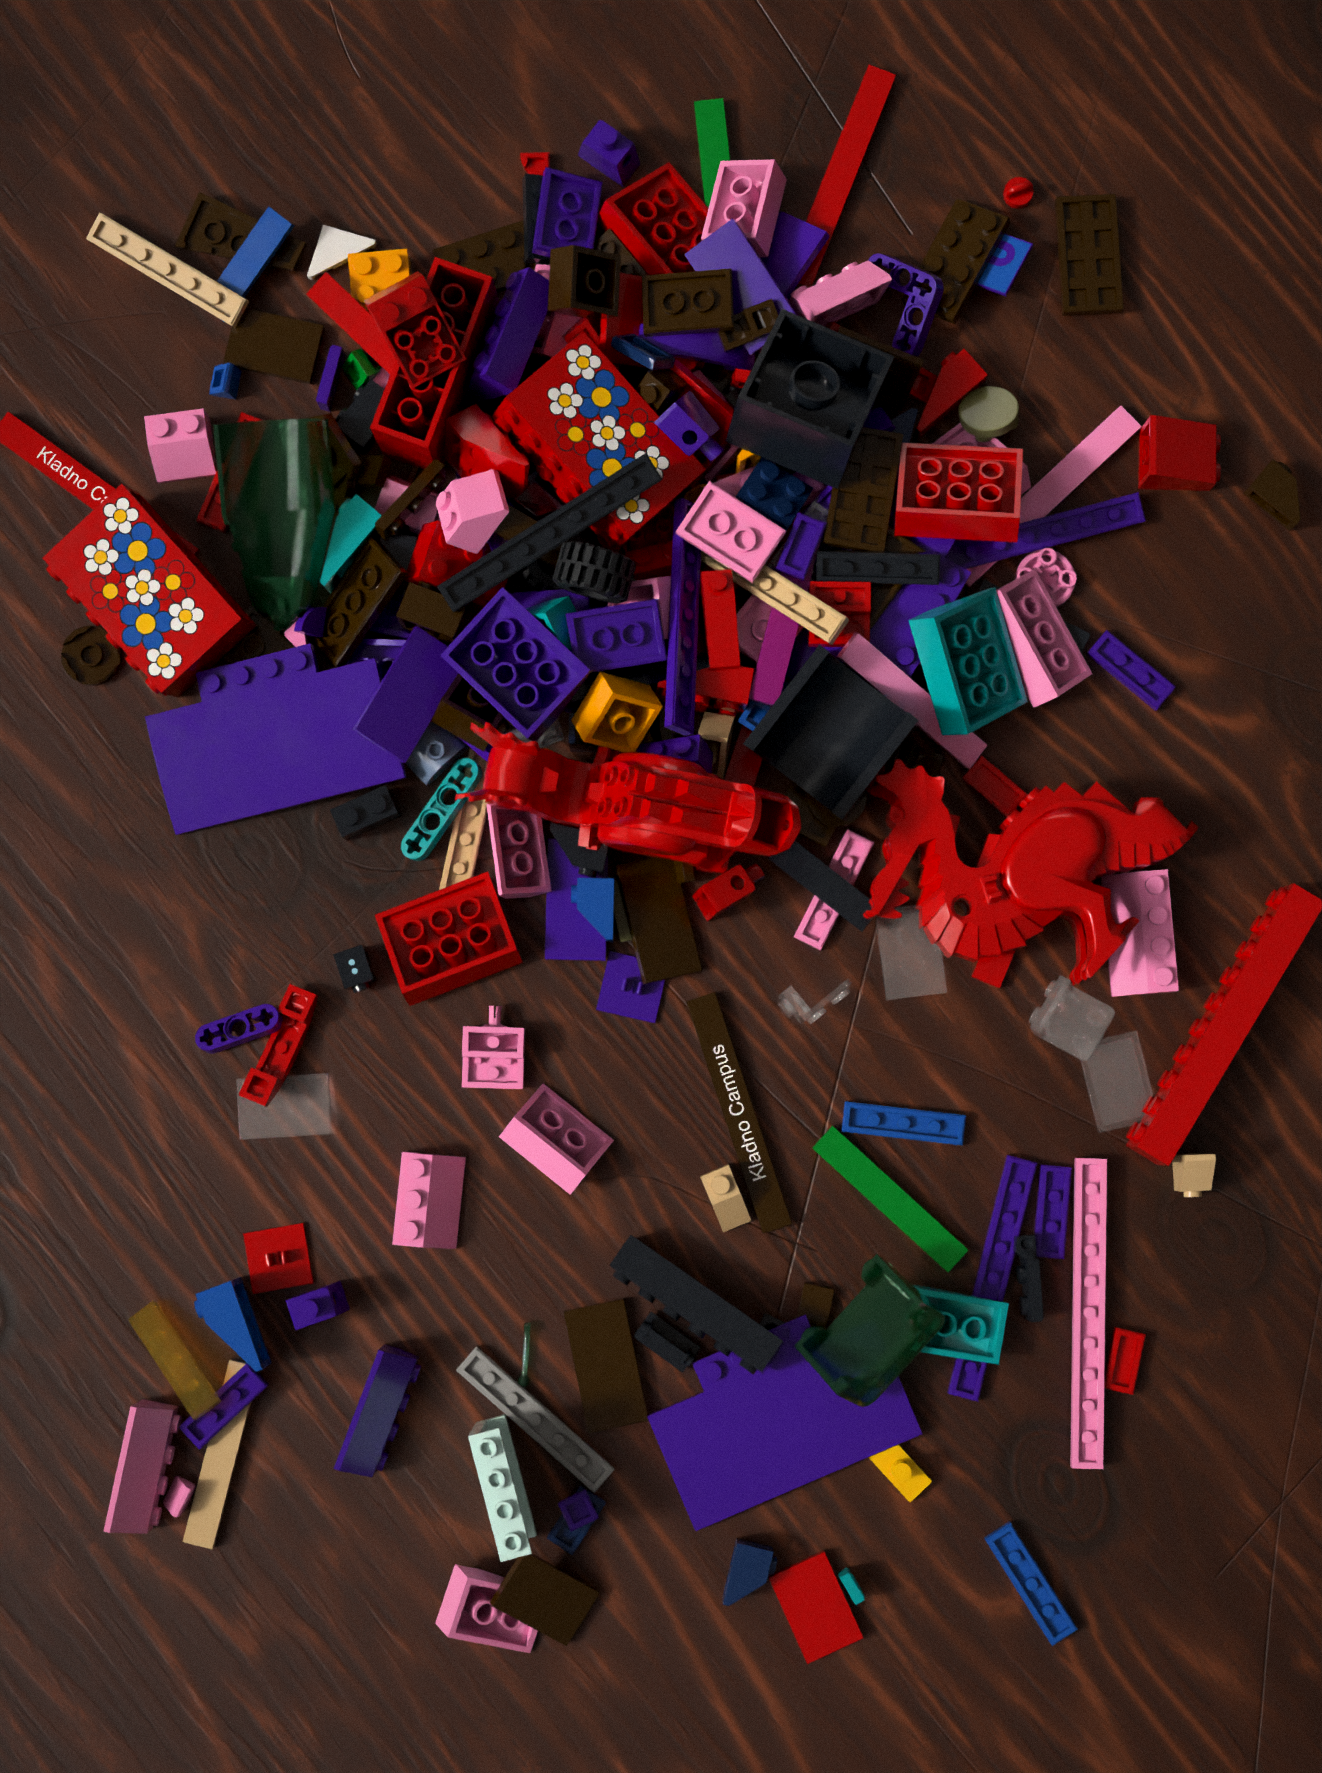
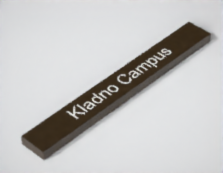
M713 992L686 1001L762 1233L791 1225L792 1223L716 994Z

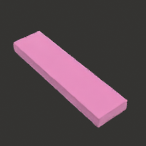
M847 829L829 868L853 886L874 842ZM814 895L794 938L821 951L839 914Z

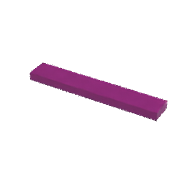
M820 541L804 581L780 573L781 576L806 592L808 591ZM771 607L749 694V700L770 706L781 695L799 626L798 623Z

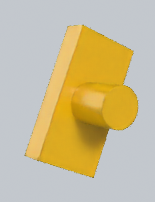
M899 1444L868 1457L909 1502L914 1500L932 1482Z

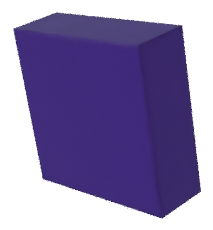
M586 1488L558 1502V1506L571 1532L599 1518Z

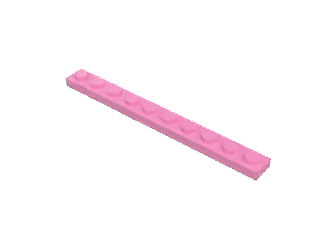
M1075 1158L1070 1467L1077 1469H1103L1107 1159Z

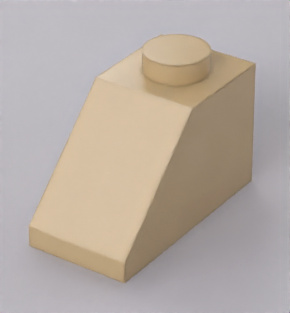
M704 712L698 734L702 736L713 752L712 774L724 780L734 717Z
M1176 1154L1172 1160L1174 1191L1183 1192L1184 1197H1202V1191H1209L1212 1188L1216 1154Z
M728 1164L700 1175L723 1232L751 1221Z

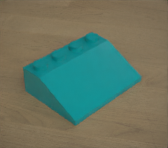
M996 587L936 607L908 620L942 735L969 734L1028 702Z

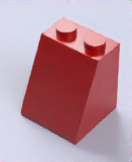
M1150 415L1139 430L1138 489L1210 491L1216 482H1219L1221 475V466L1216 464V453H1219L1221 447V436L1216 434V425Z

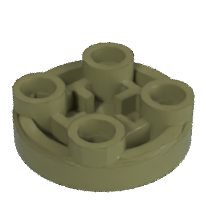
M986 386L977 388L969 392L959 405L961 426L968 433L974 435L978 442H989L993 437L1001 436L1017 428L1019 423L1018 401L1010 391L1001 387Z

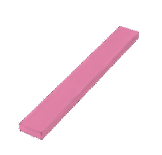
M1122 406L1117 408L1021 498L1020 523L1046 517L1142 426ZM998 561L967 569L971 572V575L965 586L969 589Z

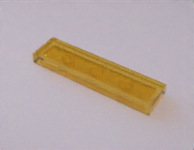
M150 1302L128 1319L193 1420H198L221 1402L157 1302Z

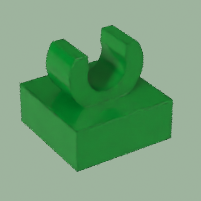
M361 348L352 351L342 366L356 391L362 384L367 385L370 379L372 380L382 368L381 366L373 368L370 363L373 358L368 353L364 354Z

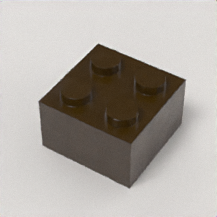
M576 245L551 249L548 311L591 320L618 317L621 255Z
M419 581L418 585L409 582L396 615L401 627L412 631L414 627L418 626L443 644L449 646L468 625L471 617L468 606L465 605L453 613L443 595L435 592L436 588L422 581Z
M458 673L440 700L431 722L484 752L489 743L470 729L471 722L481 729L484 728L485 722H488L498 730L505 717Z

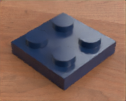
M762 457L735 498L787 531L814 488Z

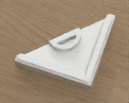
M323 225L307 274L308 279L314 280L316 276L347 263L348 254L362 253L370 248L374 249L377 244L376 240Z

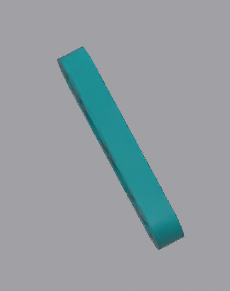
M462 758L451 768L401 842V850L405 857L414 861H422L432 852L468 800V798L458 799L454 804L446 805L443 801V796L450 789H454L457 794L474 791L483 773L481 766L476 761L470 758ZM464 767L468 769L471 767L470 770L473 773L471 778L464 777L465 775L462 772ZM453 781L461 782L460 784L466 787L462 790L459 786L453 784ZM432 814H437L440 817V825L435 830H429L426 826V820ZM420 829L424 833L430 835V839H427L423 837V835L419 834L418 832L420 831ZM413 841L419 842V846L422 848L420 852H413V848L410 846Z

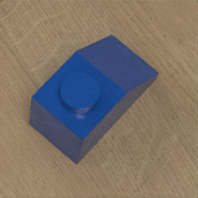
M578 878L577 885L571 886V903H577V910L606 941L613 942L614 878Z

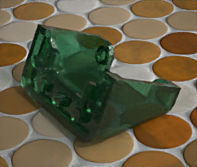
M878 1254L868 1260L862 1268L861 1279L865 1282L866 1286L827 1329L821 1326L806 1329L802 1333L801 1339L794 1345L839 1397L860 1407L868 1406L877 1400L935 1336L945 1322V1316L938 1308Z

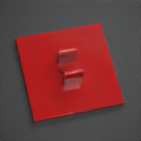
M304 1223L243 1233L253 1294L314 1283Z

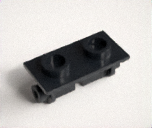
M653 1312L649 1313L633 1336L682 1373L692 1363L696 1353L701 1348Z

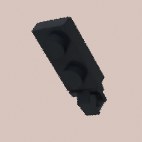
M1035 1235L1014 1236L1013 1251L1020 1257V1265L1016 1268L1018 1283L1022 1284L1023 1295L1019 1297V1311L1021 1315H1024L1025 1320L1042 1322L1044 1317L1040 1265L1036 1254Z

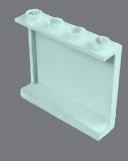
M506 1414L477 1421L468 1435L500 1562L532 1554L528 1538L537 1536V1531Z

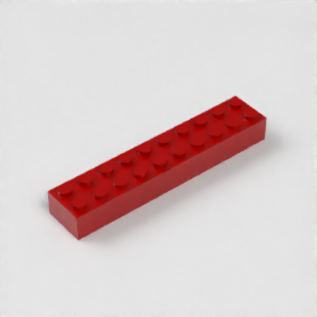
M1295 883L1280 887L1278 891L1274 889L1265 901V905L1268 908L1263 916L1258 915L1251 924L1249 930L1253 933L1247 942L1243 940L1234 954L1237 959L1232 968L1228 966L1220 976L1219 982L1222 985L1217 993L1212 992L1203 1006L1207 1010L1201 1020L1196 1018L1189 1028L1188 1034L1191 1037L1186 1045L1181 1044L1172 1058L1176 1061L1170 1071L1165 1070L1158 1080L1157 1086L1160 1089L1155 1097L1150 1096L1143 1105L1141 1111L1145 1114L1139 1124L1134 1122L1127 1132L1126 1138L1129 1141L1126 1146L1156 1165L1169 1166L1322 910V900Z

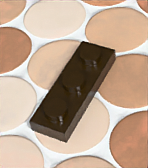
M435 458L375 522L376 533L386 541L391 535L396 536L404 528L405 520L411 513L417 514L424 506L425 498L432 491L436 493L446 481L445 465Z

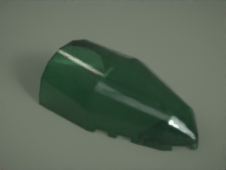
M299 418L215 424L213 428L222 518L224 524L230 526L235 541L231 543L234 552H239L244 567L241 573L252 606L259 614L264 613L275 625L273 628L275 631L287 630L314 604L336 514L329 419Z

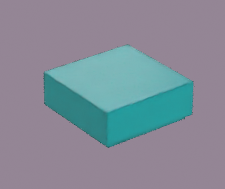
M846 1567L837 1572L855 1605L864 1601L865 1595L851 1570Z

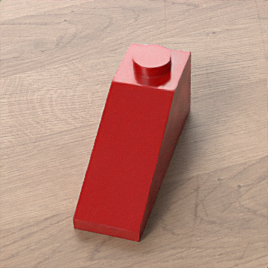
M965 349L961 350L958 354L955 352L950 353L941 362L943 367L940 370L914 434L917 440L955 409L969 392L984 384L988 374Z
M732 569L702 571L700 594L709 670L740 668Z

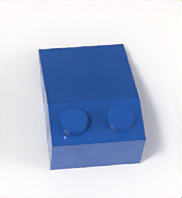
M241 1277L196 1294L197 1300L194 1301V1306L200 1319L204 1318L205 1323L256 1372L263 1370L271 1364Z

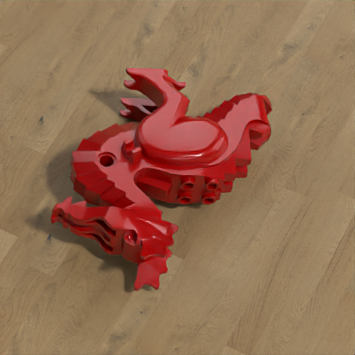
M472 722L470 725V729L493 746L491 752H489L482 785L483 789L459 793L455 796V800L469 797V802L485 799V803L492 806L528 811L553 823L580 829L578 846L586 847L589 850L599 851L602 843L608 847L626 852L686 863L693 866L694 871L724 873L728 868L729 858L735 851L764 856L781 853L790 849L801 829L798 806L789 797L749 784L723 780L715 774L707 773L702 766L692 761L643 752H623L619 754L618 751H611V748L599 746L594 763H583L568 759L552 750L539 748L537 741L525 743L512 732L502 734L488 722H485L483 729Z
M897 759L891 772H887L886 775L877 776L876 782L879 786H873L868 791L870 795L892 805L885 819L887 826L892 831L882 844L886 865L874 878L870 886L872 897L868 903L871 906V910H866L863 913V917L869 920L876 916L887 919H899L902 917V914L894 908L909 900V896L898 891L907 887L909 882L903 879L901 875L913 854L918 852L917 867L921 869L917 888L921 891L915 909L919 910V929L924 930L931 945L936 944L947 958L953 955L975 962L978 958L998 957L1002 955V952L1021 949L1027 946L1026 940L1044 931V926L1057 917L1063 918L1071 925L1075 939L1076 964L1069 975V982L1074 986L1079 984L1082 979L1086 981L1087 978H1091L1126 940L1128 933L1140 921L1135 917H1131L1122 923L1116 924L1111 914V890L1093 884L1092 881L1102 875H1113L1116 872L1127 873L1130 870H1143L1147 866L1158 864L1180 849L1194 835L1198 826L1191 821L1184 827L1163 805L1164 801L1160 797H1141L1129 810L1097 781L1083 795L1079 794L1066 782H1063L1054 791L1046 785L1041 790L1036 786L1019 803L1022 810L1019 812L1015 809L998 826L1002 832L986 836L975 868L969 867L962 863L956 852L955 837L960 817L949 814L948 809L941 801L944 792V777L929 776L922 765L909 769L901 759ZM954 904L959 905L963 909L964 916H960L955 912Z

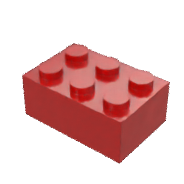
M437 520L423 524L406 571L408 575L404 580L418 585L419 581L428 583L436 588L435 592L441 594L437 587L439 584L490 553L491 548L489 544L485 543L478 554L446 543L441 521ZM508 579L468 603V609L479 613L502 587L505 588Z

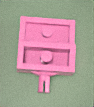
M489 1006V1024L480 1027L463 1026L462 1088L523 1089L525 1028H513L502 1025V1006H496L495 1018V1006Z

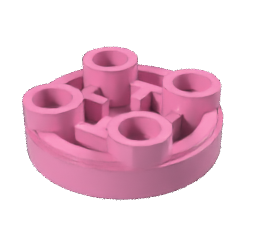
M1044 548L1028 554L1021 561L1016 570L1015 579L1036 569L1056 607L1062 605L1070 597L1077 577L1072 564L1064 555L1051 548Z

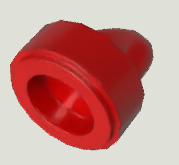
M1023 177L1010 179L1003 191V198L1006 204L1015 209L1026 207L1034 193L1033 183Z

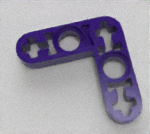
M879 253L873 254L869 258L870 262L876 266L882 263L884 267L892 269L888 273L892 278L888 287L909 296L894 336L892 347L917 357L923 349L944 290L943 282L938 276L893 256ZM907 269L910 273V280L907 285L902 286L899 277L901 272ZM919 282L929 284L932 287L931 293H928L922 287H917ZM917 309H921L923 312V320L919 325H915L912 318L914 311ZM908 330H917V334H913V332H908ZM905 341H908L911 345L910 350H907V347L904 346Z

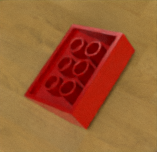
M668 162L606 199L598 214L597 223L605 232L609 228L645 270L646 275L692 272L695 270L684 254L702 241L701 236L708 207L671 163Z
M902 443L894 536L1017 542L1021 508L1023 449Z
M488 871L375 914L400 990L409 1006L523 963Z

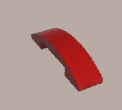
M289 984L278 1008V1012L283 1017L282 1025L278 1031L271 1034L256 1068L251 1067L239 1092V1096L265 1107L271 1103L289 1074L304 1042L318 998L316 994Z

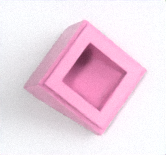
M296 622L284 632V636L295 647L309 644L307 635L294 631Z
M180 1476L174 1478L163 1501L167 1510L176 1518L185 1512L196 1489V1484Z

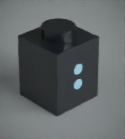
M359 945L333 954L344 989H353L354 993H359L370 989V983L377 981L366 946Z

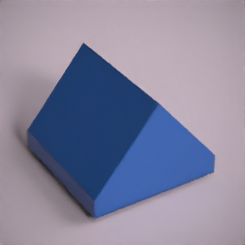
M232 363L215 366L209 395L236 400L242 371Z

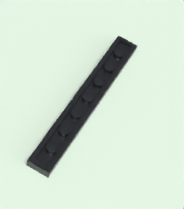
M645 453L437 587L454 613L663 479Z

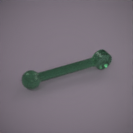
M529 1322L524 1323L521 1376L518 1378V1384L522 1387H526L530 1383V1379L527 1376L531 1323Z

